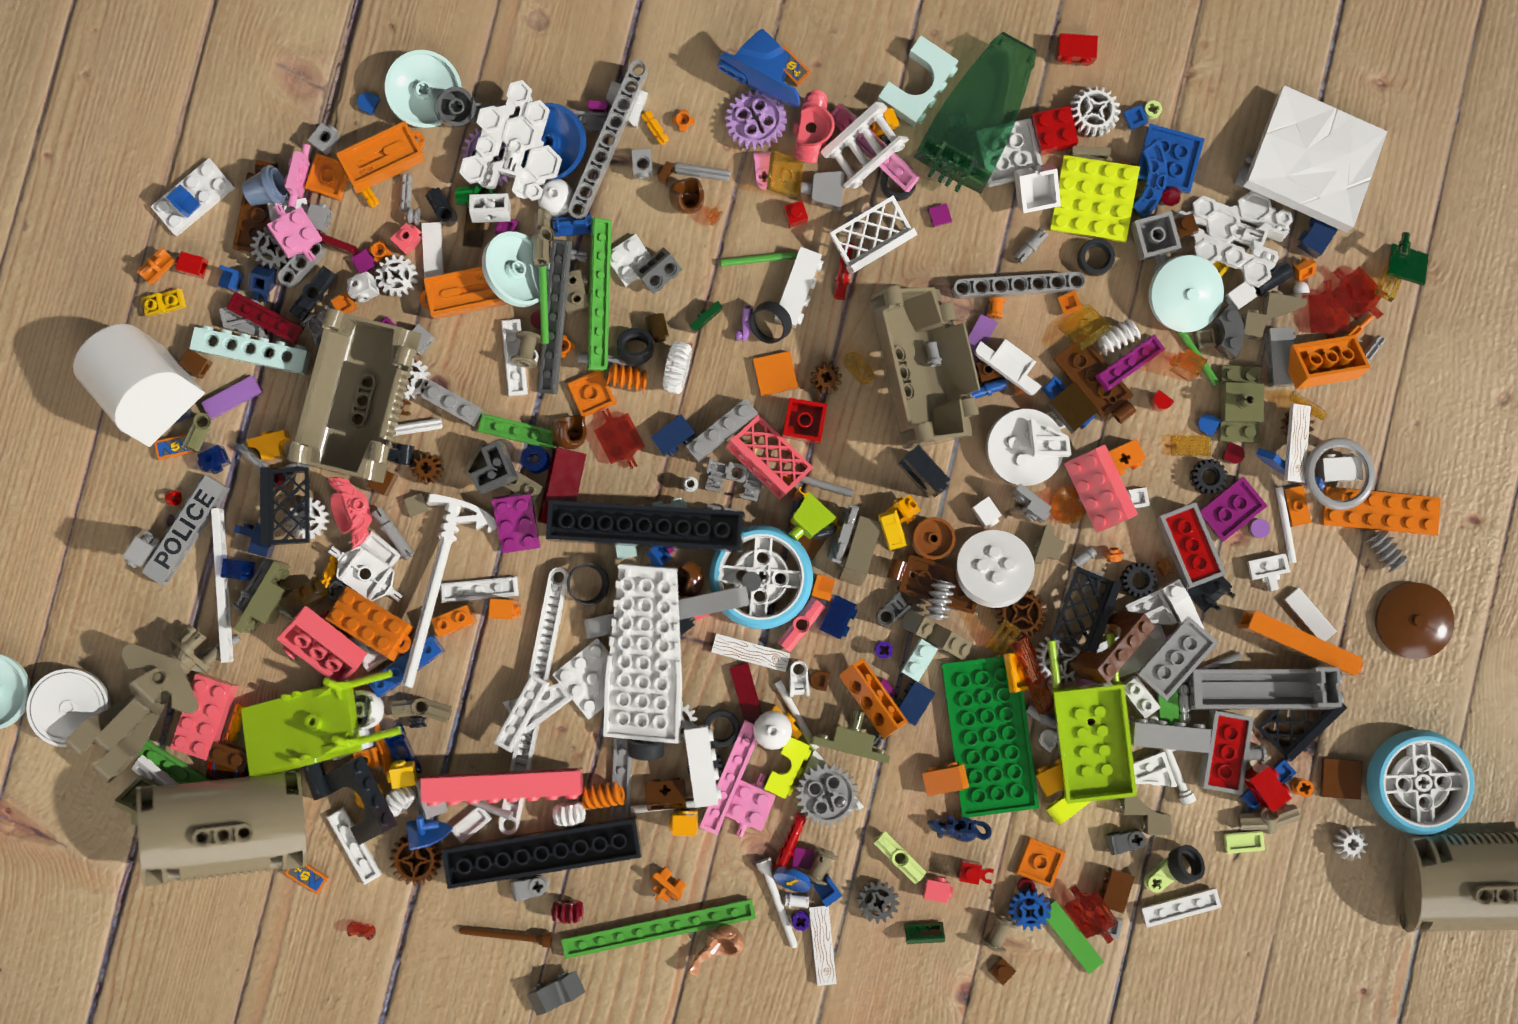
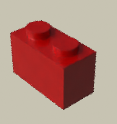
M1060 33L1057 39L1056 61L1065 65L1080 63L1082 66H1089L1094 64L1097 59L1098 36Z

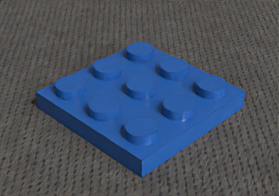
M1150 123L1142 149L1158 139L1167 159L1168 177L1166 187L1174 186L1180 192L1189 194L1205 138ZM1141 151L1138 162L1140 167L1138 180L1146 182L1148 169L1146 159Z

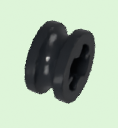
M427 717L409 718V721H411L409 728L427 727V724H425Z

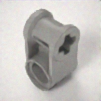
M535 876L510 881L513 900L521 901L543 895L549 888V880L545 876ZM538 882L543 884L541 889L535 886Z

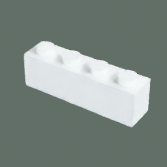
M803 247L799 249L780 301V305L789 313L792 328L795 329L797 324L801 325L804 314L801 312L804 306L808 307L811 296H808L810 288L814 290L817 278H814L816 271L820 272L824 263L821 260L822 254ZM775 315L774 321L781 323L780 319Z
M708 725L687 727L684 729L695 808L718 805V799H722L721 788L716 786V780L719 779L718 768H714L713 760H716L715 748L711 749L710 741H714L713 731L708 729Z

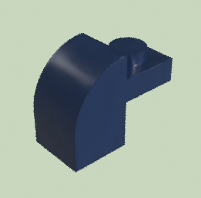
M256 522L255 529L254 525L243 523L242 526L235 525V533L252 537L248 549L249 553L266 558L272 557L275 545H272V547L262 546L260 543V523Z

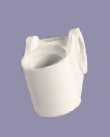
M795 660L790 665V697L794 695L810 696L808 669L802 660ZM796 664L804 666V671L801 674L794 673L793 667Z

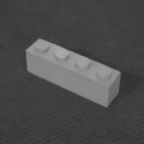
M745 398L689 443L686 448L696 461L700 463L757 417L758 412Z
M143 529L124 553L125 562L133 567H141L161 538Z
M1136 718V722L1129 721L1131 746L1203 753L1210 752L1211 730L1205 729V725L1193 724V727H1186V723L1174 722L1173 726L1167 725V721L1155 720V724L1148 723V719Z

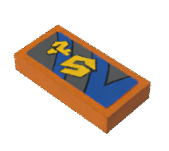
M783 46L782 49L787 54L784 71L786 76L798 87L811 74V71Z
M187 434L154 442L158 460L197 452L182 446Z
M306 863V867L287 869L285 873L286 876L317 895L329 879L327 875Z

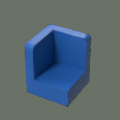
M180 184L166 197L187 218L201 206L193 195Z
M220 265L219 269L223 272L218 286L238 293L244 275L237 270Z
M829 874L823 877L827 885L813 884L826 907L842 897V893Z

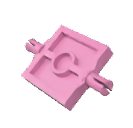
M302 144L301 152L294 151L293 157L291 156L288 165L290 169L288 175L284 178V186L290 195L287 205L290 208H295L297 199H302L304 186L311 166L308 161L311 146L308 144Z
M281 204L275 205L273 208L279 217L267 224V227L287 258L289 259L296 254L304 253L309 262L314 261L316 257L310 249L313 245L321 242L322 237L302 207L286 213Z
M760 773L756 783H748L743 780L739 782L726 814L727 817L739 823L735 833L739 837L743 838L747 827H753L760 831L763 830L776 794L765 790L763 787L767 775L763 776Z

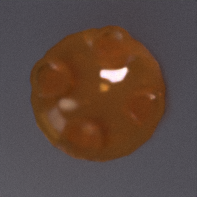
M1061 487L1050 498V513L1060 523H1076L1087 513L1075 487Z

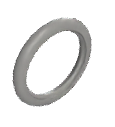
M1331 438L1318 444L1312 450L1305 467V479L1308 489L1319 503L1335 510H1348L1363 503L1369 496L1375 481V468L1370 455L1360 444L1347 438ZM1334 447H1344L1354 451L1361 458L1366 472L1365 483L1361 491L1353 498L1344 501H1337L1324 495L1315 480L1314 470L1318 458L1325 451Z

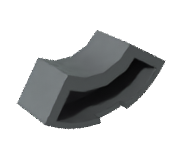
M1230 303L1213 320L1219 332V342L1215 349L1229 360L1235 358L1240 352L1245 335L1242 318L1236 308Z
M565 970L559 973L556 979L546 984L541 982L533 986V991L528 993L527 996L538 1016L573 1001L586 991L577 972L568 973Z

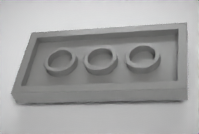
M1187 616L1139 670L1137 675L1167 701L1218 642L1191 617Z

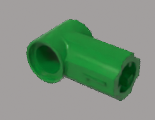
M480 184L477 186L455 188L456 204H469V195L481 194L484 190H489V194L495 193L492 189L484 188Z

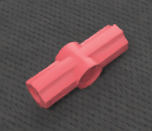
M812 597L777 643L791 652L825 609V606ZM799 619H803L807 623L804 630L796 628V622Z

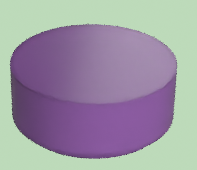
M1256 519L1250 523L1249 532L1253 537L1263 538L1269 534L1270 526L1266 520Z

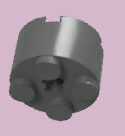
M450 87L438 95L435 100L434 111L437 119L442 124L456 128L465 125L473 118L476 104L466 89ZM454 103H456V107H459V109L455 112L454 109L451 108V105H453Z

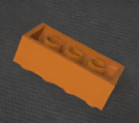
M1356 335L1294 344L1290 347L1288 373L1295 389L1359 379L1371 368Z

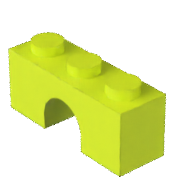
M791 736V739L781 750V754L791 760L790 769L785 773H778L772 770L764 789L784 799L787 795L791 796L795 787L792 783L795 777L799 779L803 771L801 764L803 760L807 761L811 754L810 745Z

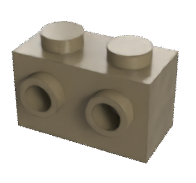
M581 270L569 272L566 312L568 315L589 310V293L586 292L585 288L588 285L586 274L582 275Z

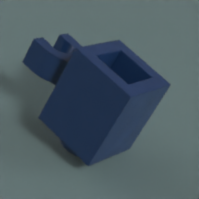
M258 264L250 272L249 290L255 291L253 300H258L260 295L264 297L263 302H269V292L276 286V268L269 269L268 266L262 267Z

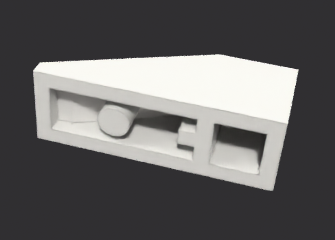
M1174 579L1158 589L1161 590L1179 625L1189 616L1204 629L1193 602L1180 579Z

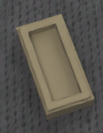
M1073 146L1069 156L1106 160L1111 155V148Z

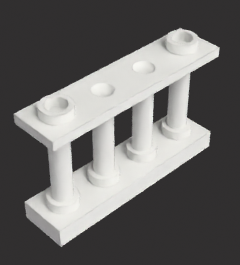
M875 102L820 151L824 158H835L843 171H845L849 178L843 185L845 188H858L862 185L863 179L894 152L902 150L905 147L904 144L909 140L906 136L897 137L883 118V113L887 110L884 103ZM877 121L891 142L885 149L881 148L869 130V125ZM859 134L864 135L877 154L870 162L855 142V138ZM846 146L850 147L863 166L856 174L841 154V150Z

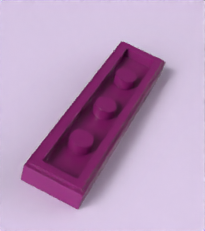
M1154 334L1100 372L1095 378L1107 392L1166 349Z

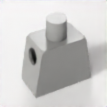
M845 171L814 173L813 183L802 182L801 193L812 194L811 204L841 211Z

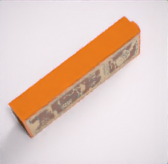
M1245 610L1238 625L1239 629L1319 665L1339 667L1342 675L1356 676L1363 668L1362 661L1364 658L1256 610Z

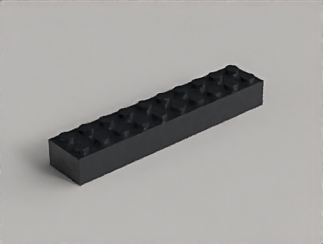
M549 500L546 539L552 542L742 553L745 513L732 510Z
M637 816L449 846L442 849L447 889L637 859L643 855Z

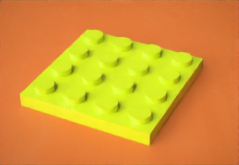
M1064 155L1059 180L1061 206L1054 207L1050 231L1126 243L1140 167Z

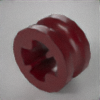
M1022 878L1017 883L1018 891L1023 889L1022 884L1024 882L1026 884L1030 883V892H1033L1036 888L1034 882L1028 878Z

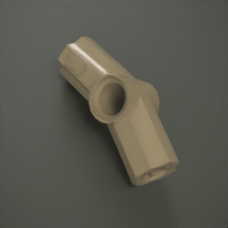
M424 697L392 701L391 706L393 718L425 716L448 723L453 708ZM420 701L426 704V710L424 712H421L418 709V703Z
M1295 804L1278 808L1274 812L1263 809L1261 813H1239L1240 830H1262L1264 833L1274 834L1278 831V827L1300 820V814Z

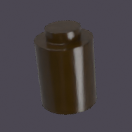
M657 313L646 317L648 331L653 340H655V343L666 341L669 333L664 313Z

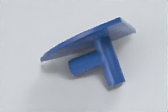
M418 814L416 820L406 822L410 850L437 843L453 830V827L438 820L424 819L422 814Z

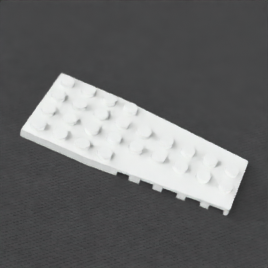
M620 564L618 565V580H616V599H614L613 604L615 608L614 617L611 622L610 653L607 657L605 675L603 736L678 744L680 743L682 670L677 568Z

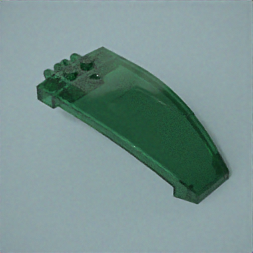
M1005 32L1000 33L990 42L988 48L971 66L946 99L914 155L915 159L931 168L927 175L931 178L935 171L941 173L937 182L941 183L945 176L948 177L945 183L947 187L951 184L952 180L958 182L955 187L956 192L963 185L980 194L982 193L1004 151L1016 122L1031 71L1035 66L1036 49Z

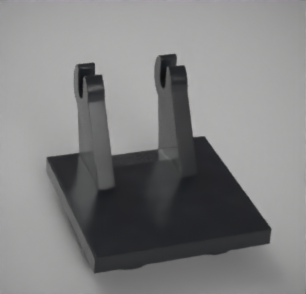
M1223 576L1186 590L1193 602L1204 613L1210 607L1219 612L1222 608L1217 605L1216 601L1223 595L1231 598L1236 596L1235 593L1231 592L1232 585Z

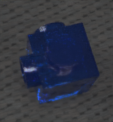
M216 445L197 454L199 458L197 462L200 469L208 473H220L223 471V467L232 464L224 446Z

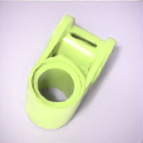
M1168 858L1162 860L1152 871L1145 875L1143 884L1148 890L1158 893L1176 881L1168 868ZM1153 879L1156 880V881H1155L1156 886H1153V884H1154L1153 881H1152Z

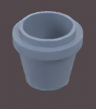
M271 165L263 167L260 172L242 183L244 196L252 206L268 203L279 204L285 202L288 191L284 186L283 175L277 168Z

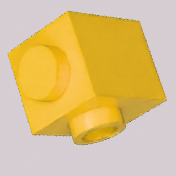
M395 761L391 764L389 771H387V781L392 784V789L413 786L417 783L415 761Z

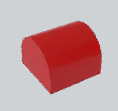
M1160 390L1156 391L1150 398V405L1155 411H1164L1174 403L1172 398Z

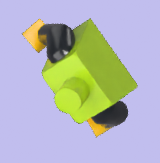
M800 486L791 502L790 515L792 518L790 522L795 527L789 532V535L798 541L803 534L808 539L812 537L819 539L839 532L842 526L839 527L836 524L838 521L837 517L810 492H801L802 487Z

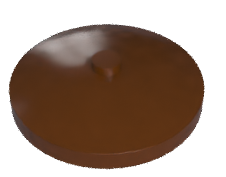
M1404 583L1389 590L1380 600L1375 614V625L1380 640L1391 652L1407 659H1425L1439 653L1448 644L1454 630V614L1447 598L1436 588L1424 583Z

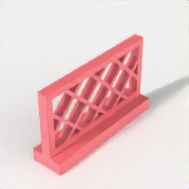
M760 415L734 436L726 446L780 500L813 469V466ZM757 422L763 427V432H754V425ZM742 436H751V444H744L740 438ZM754 436L764 437V445H756ZM767 437H774L777 440V446L768 445ZM755 449H764L765 457H758L755 454ZM768 449L777 450L778 458H768ZM781 450H787L791 454V459L781 458ZM769 462H778L779 471H772L769 468ZM782 463H791L792 472L782 471ZM795 463L802 464L806 470L804 472H795ZM782 475L792 476V483L789 486L783 481Z

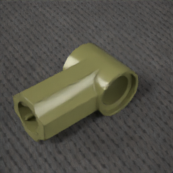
M199 413L194 417L192 426L182 445L183 447L199 453L205 437L211 428V418L209 415ZM205 419L208 424L205 427H199L197 421Z

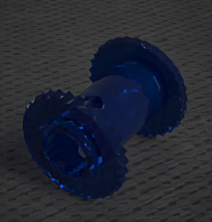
M527 446L521 454L520 460L523 467L533 473H542L550 465V456L541 446ZM537 456L539 460L534 464L532 458Z

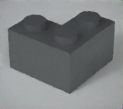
M500 441L481 448L488 466L470 474L477 492L486 494L519 479L507 448Z

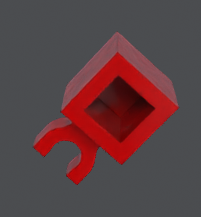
M960 859L957 879L960 882L979 885V881L982 879L985 883L992 884V880L986 879L985 875L988 872L994 873V869H982V865L979 862Z

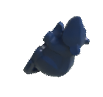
M948 815L947 821L943 822L938 819L927 822L931 829L937 833L938 838L948 835L962 842H970L976 838L988 840L992 834L991 827L987 823L973 821L962 817L961 820H955L952 815ZM976 825L983 827L986 833H981Z

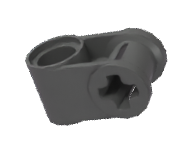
M898 592L877 612L876 621L882 626L890 625L908 611L912 605L908 604L900 596L901 593ZM882 612H887L890 615V620L887 623L881 620Z
M1136 828L1116 831L1106 835L1111 855L1140 849L1146 843L1145 835ZM1134 835H1137L1138 837H1140V838H1137V842H1134V841L1132 840V839L1135 838Z

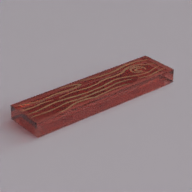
M1022 636L1011 644L1038 714H1045L1054 707L1053 698L1043 672H1041V667L1029 636Z

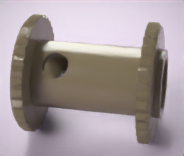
M531 331L517 332L516 337L521 340L518 354L512 356L510 360L515 365L521 367H536L537 362L533 360L535 345L541 343V336Z
M815 846L814 850L818 854L809 872L803 871L802 873L817 884L827 885L823 877L832 859L838 861L839 858L833 852Z
M992 914L991 917L996 922L989 938H981V942L993 951L1006 953L1007 950L1002 947L1010 927L1016 929L1017 925L1005 916Z

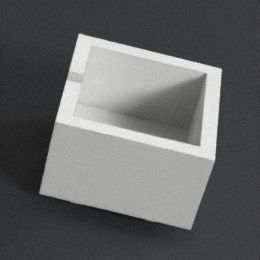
M1051 163L1035 166V170L1030 167L1014 171L1017 204L1023 213L1061 206L1057 168Z

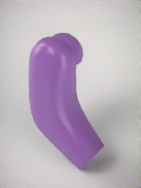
M747 304L743 306L741 330H736V340L745 342L748 339L751 330L750 318L753 314L752 305Z

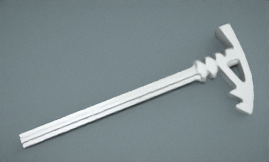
M428 494L426 504L428 506H445V511L448 514L442 517L445 523L440 525L443 532L438 533L437 536L440 539L401 684V686L413 688L450 547L457 540L454 536L455 533L459 532L456 525L476 523V530L488 526V533L497 529L496 519L483 509L459 499L437 494ZM461 509L476 514L472 516H459Z

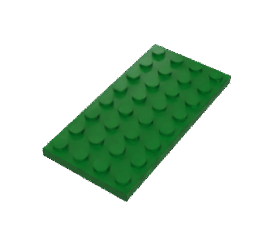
M1004 656L941 664L954 762H957L958 765L964 764L969 784L968 788L958 791L961 816L969 818L1038 809L1039 802L1024 692L1010 693Z

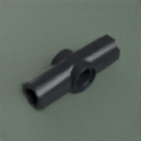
M322 266L312 281L304 286L302 294L289 312L301 321H304L316 304L323 300L325 292L337 278V275L325 266ZM316 289V290H317L316 296L313 297V298H310V296H309V295H310V292H311L312 290Z

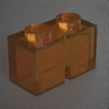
M1187 348L1173 356L1169 363L1172 365L1169 371L1189 382L1200 375L1207 359Z

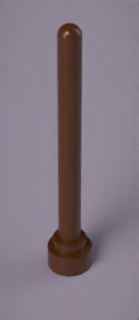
M460 927L459 933L462 935L536 942L545 948H550L552 944L553 934L546 931L537 935L472 927Z

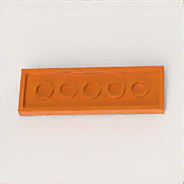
M1324 487V495L1337 501L1351 499L1361 491ZM1371 491L1363 503L1355 508L1335 510L1323 505L1321 525L1438 536L1441 497Z

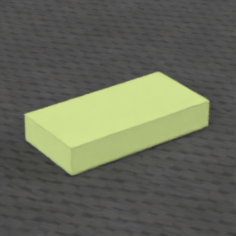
M1262 830L1223 833L1224 851L1226 854L1265 850Z

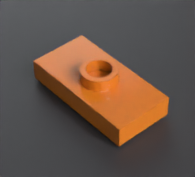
M1303 485L1284 489L1291 527L1312 523Z

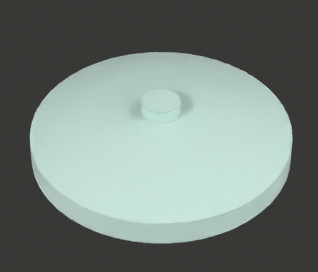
M414 50L403 54L391 65L385 78L384 92L391 111L401 121H406L408 125L417 128H432L442 124L437 119L434 111V104L438 95L450 87L462 88L456 69L445 57L428 50ZM456 103L451 105V108H453L455 112L458 109V107H456Z
M512 231L501 233L488 242L482 255L483 274L489 287L500 299L513 306L528 307L540 301L539 267H546L548 289L550 264L547 266L534 265L532 261L533 246L530 243V237Z
M1194 255L1176 256L1163 263L1155 272L1149 287V304L1154 316L1163 326L1179 332H1193L1208 325L1218 314L1224 297L1223 281L1218 270L1208 260Z
M0 654V729H3L15 723L24 714L31 686L25 669L15 659Z

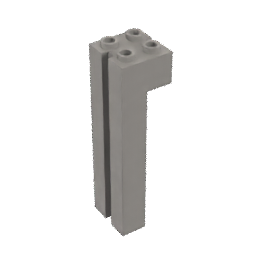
M1315 667L1312 669H1198L1189 675V687H1191L1190 710H1330L1342 707L1344 702V694L1339 691V684H1342L1343 676L1339 667Z

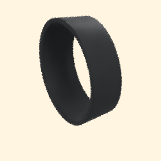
M767 301L759 304L750 318V328L757 339L767 344H774L788 336L792 328V321L789 313L783 306ZM762 310L770 311L780 319L783 326V333L780 338L768 337L760 331L755 320L757 312Z
M594 563L581 564L575 567L568 575L567 590L570 596L578 603L594 605L602 601L607 595L609 578L606 571L599 565ZM583 566L594 568L602 579V587L599 594L588 601L575 598L570 588L573 573Z

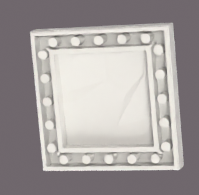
M1284 85L1277 94L1243 187L1348 233L1354 228L1388 131Z

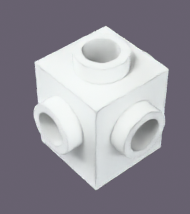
M367 271L347 279L348 295L359 303L367 302L371 298L380 295L376 277Z

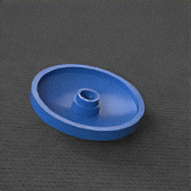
M544 103L550 112L541 140L544 142L543 146L549 145L561 157L562 162L558 176L555 179H562L572 174L582 162L586 150V134L581 121L570 109L560 104ZM529 150L525 151L523 164H521L523 168L525 167Z

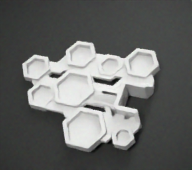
M523 80L510 83L506 95L508 97L506 105L480 109L476 123L483 130L480 138H478L475 156L463 158L459 173L470 184L479 183L487 189H496L500 174L513 177L515 181L512 192L519 198H529L531 201L542 197L543 189L539 185L545 184V180L558 176L562 159L549 145L543 146L544 142L541 139L550 110L541 100H532V89ZM520 107L519 115L509 118L510 115H514L515 108ZM503 141L506 147L502 160L492 162L493 158L499 155ZM529 150L526 164L523 168L521 166L525 151Z
M1250 191L1239 199L1237 206L1234 205L1233 207L1202 196L1193 202L1192 211H1180L1173 216L1176 219L1193 213L1196 224L1206 227L1207 234L1204 233L1203 229L1198 228L1199 232L1197 234L1190 235L1195 240V247L1193 249L1195 256L1202 257L1212 264L1219 261L1229 267L1242 270L1244 282L1258 288L1270 280V270L1275 267L1279 259L1277 251L1263 246L1266 238L1281 242L1288 235L1289 225L1293 221L1291 212L1282 209L1277 213L1276 209L1271 206L1270 198L1254 191ZM1241 220L1259 227L1254 228L1249 225L1241 223ZM1237 241L1239 243L1249 246L1250 254L1245 252V248L1232 244L1231 242Z

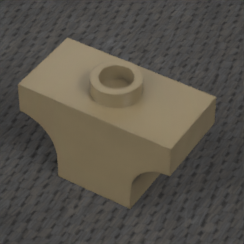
M1044 525L1040 537L1036 538L1033 548H1036L1033 556L1034 563L1042 564L1046 558L1060 560L1066 541L1060 540L1055 536L1054 527Z

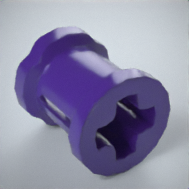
M881 641L876 644L874 651L879 658H889L893 653V647L890 643ZM881 645L884 647L886 645L888 646V648L886 649L888 652L887 654L879 653L881 651V649L879 648Z
M798 910L792 915V925L796 930L804 931L809 927V916L803 910ZM797 917L804 918V924L797 923Z

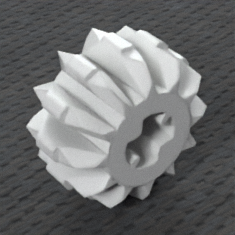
M407 786L395 788L386 795L385 800L393 816L396 817L411 806L415 801L416 795Z
M579 801L555 805L552 813L554 824L558 826H572L582 823L585 820L586 811L583 803Z
M1347 827L1346 831L1339 829L1341 835H1334L1338 839V841L1333 842L1334 846H1338L1335 852L1341 853V858H1348L1350 861H1353L1354 857L1360 859V852L1366 853V850L1363 849V846L1368 845L1367 842L1363 841L1366 836L1360 834V830L1356 828L1353 830L1352 827Z

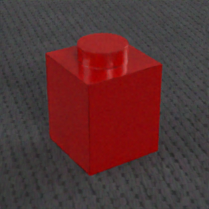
M802 200L784 206V213L790 229L808 223V215Z
M181 251L180 256L176 258L175 266L176 270L183 274L204 279L209 261L203 257Z

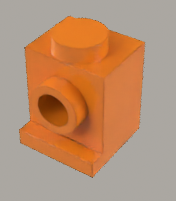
M377 747L354 753V758H351L353 760L363 755V757L368 759L367 765L369 769L382 766Z

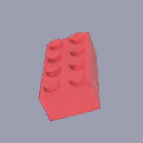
M1106 445L1064 463L1096 533L1138 515Z
M306 605L277 637L278 641L325 677L336 682L345 681L358 669L367 655L364 650Z
M204 673L195 674L191 687L198 701L199 708L194 714L182 712L170 749L207 761L212 743L221 739L239 685Z

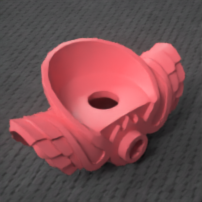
M813 90L806 94L801 107L799 123L795 122L793 134H797L794 157L801 162L816 163L821 148H825L826 141L834 131V119L827 110V96L820 90ZM808 123L816 125L817 129L814 133L806 131L805 127Z
M331 477L327 480L336 491L330 498L334 520L342 534L351 532L352 548H356L366 540L369 534L367 527L372 522L373 517L369 502L365 494L356 490L348 479Z

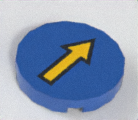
M779 867L775 870L773 877L783 887L802 893L810 890L812 882L804 873L796 869L788 871L785 870L786 867Z

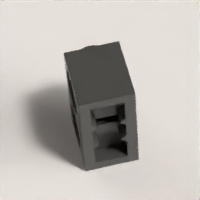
M663 247L634 272L645 287L654 294L660 291L668 281L674 279L682 268L671 253Z

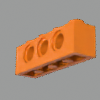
M864 658L849 666L839 675L883 739L896 732L908 722Z

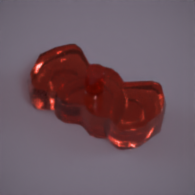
M352 921L347 926V934L350 937L354 935L365 937L369 941L375 937L376 928L374 925L369 926L368 924Z

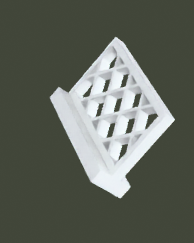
M894 196L829 233L847 265L846 269L849 274L858 271L918 235L916 230L911 228ZM891 202L894 207L893 215L884 213L885 204ZM870 213L879 214L877 224L868 222ZM882 216L892 218L890 228L881 226ZM895 219L902 221L905 229L901 231L894 230ZM855 222L864 224L861 234L852 231ZM867 225L876 227L874 237L865 235ZM879 229L889 231L885 241L877 239ZM840 231L848 233L846 243L840 242L835 234ZM851 234L860 237L858 247L849 244ZM864 238L873 240L871 249L861 248ZM848 247L857 250L856 258L851 261L846 254Z

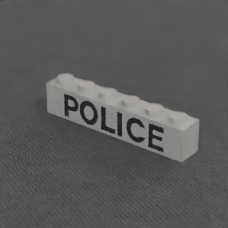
M205 475L198 480L196 490L186 499L187 504L178 511L175 516L176 521L166 529V536L162 542L160 541L155 546V553L143 565L144 570L142 573L160 585L169 584L212 518L211 508H218L230 490L228 486L212 476Z

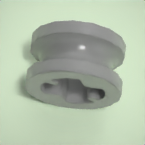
M410 207L407 217L408 224L415 223V225H419L421 210L420 208L414 210L413 207Z

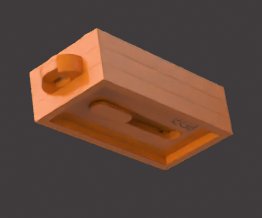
M404 121L336 153L354 191L358 194L425 162L422 152L425 146V139L421 132L411 131L407 122Z
M482 266L423 278L426 290L420 293V303L424 308L430 309V314L435 320L508 305L489 287L484 277Z
M349 587L345 588L325 618L337 628L395 662L400 653H406L410 649L412 644L410 637L416 630L407 622Z

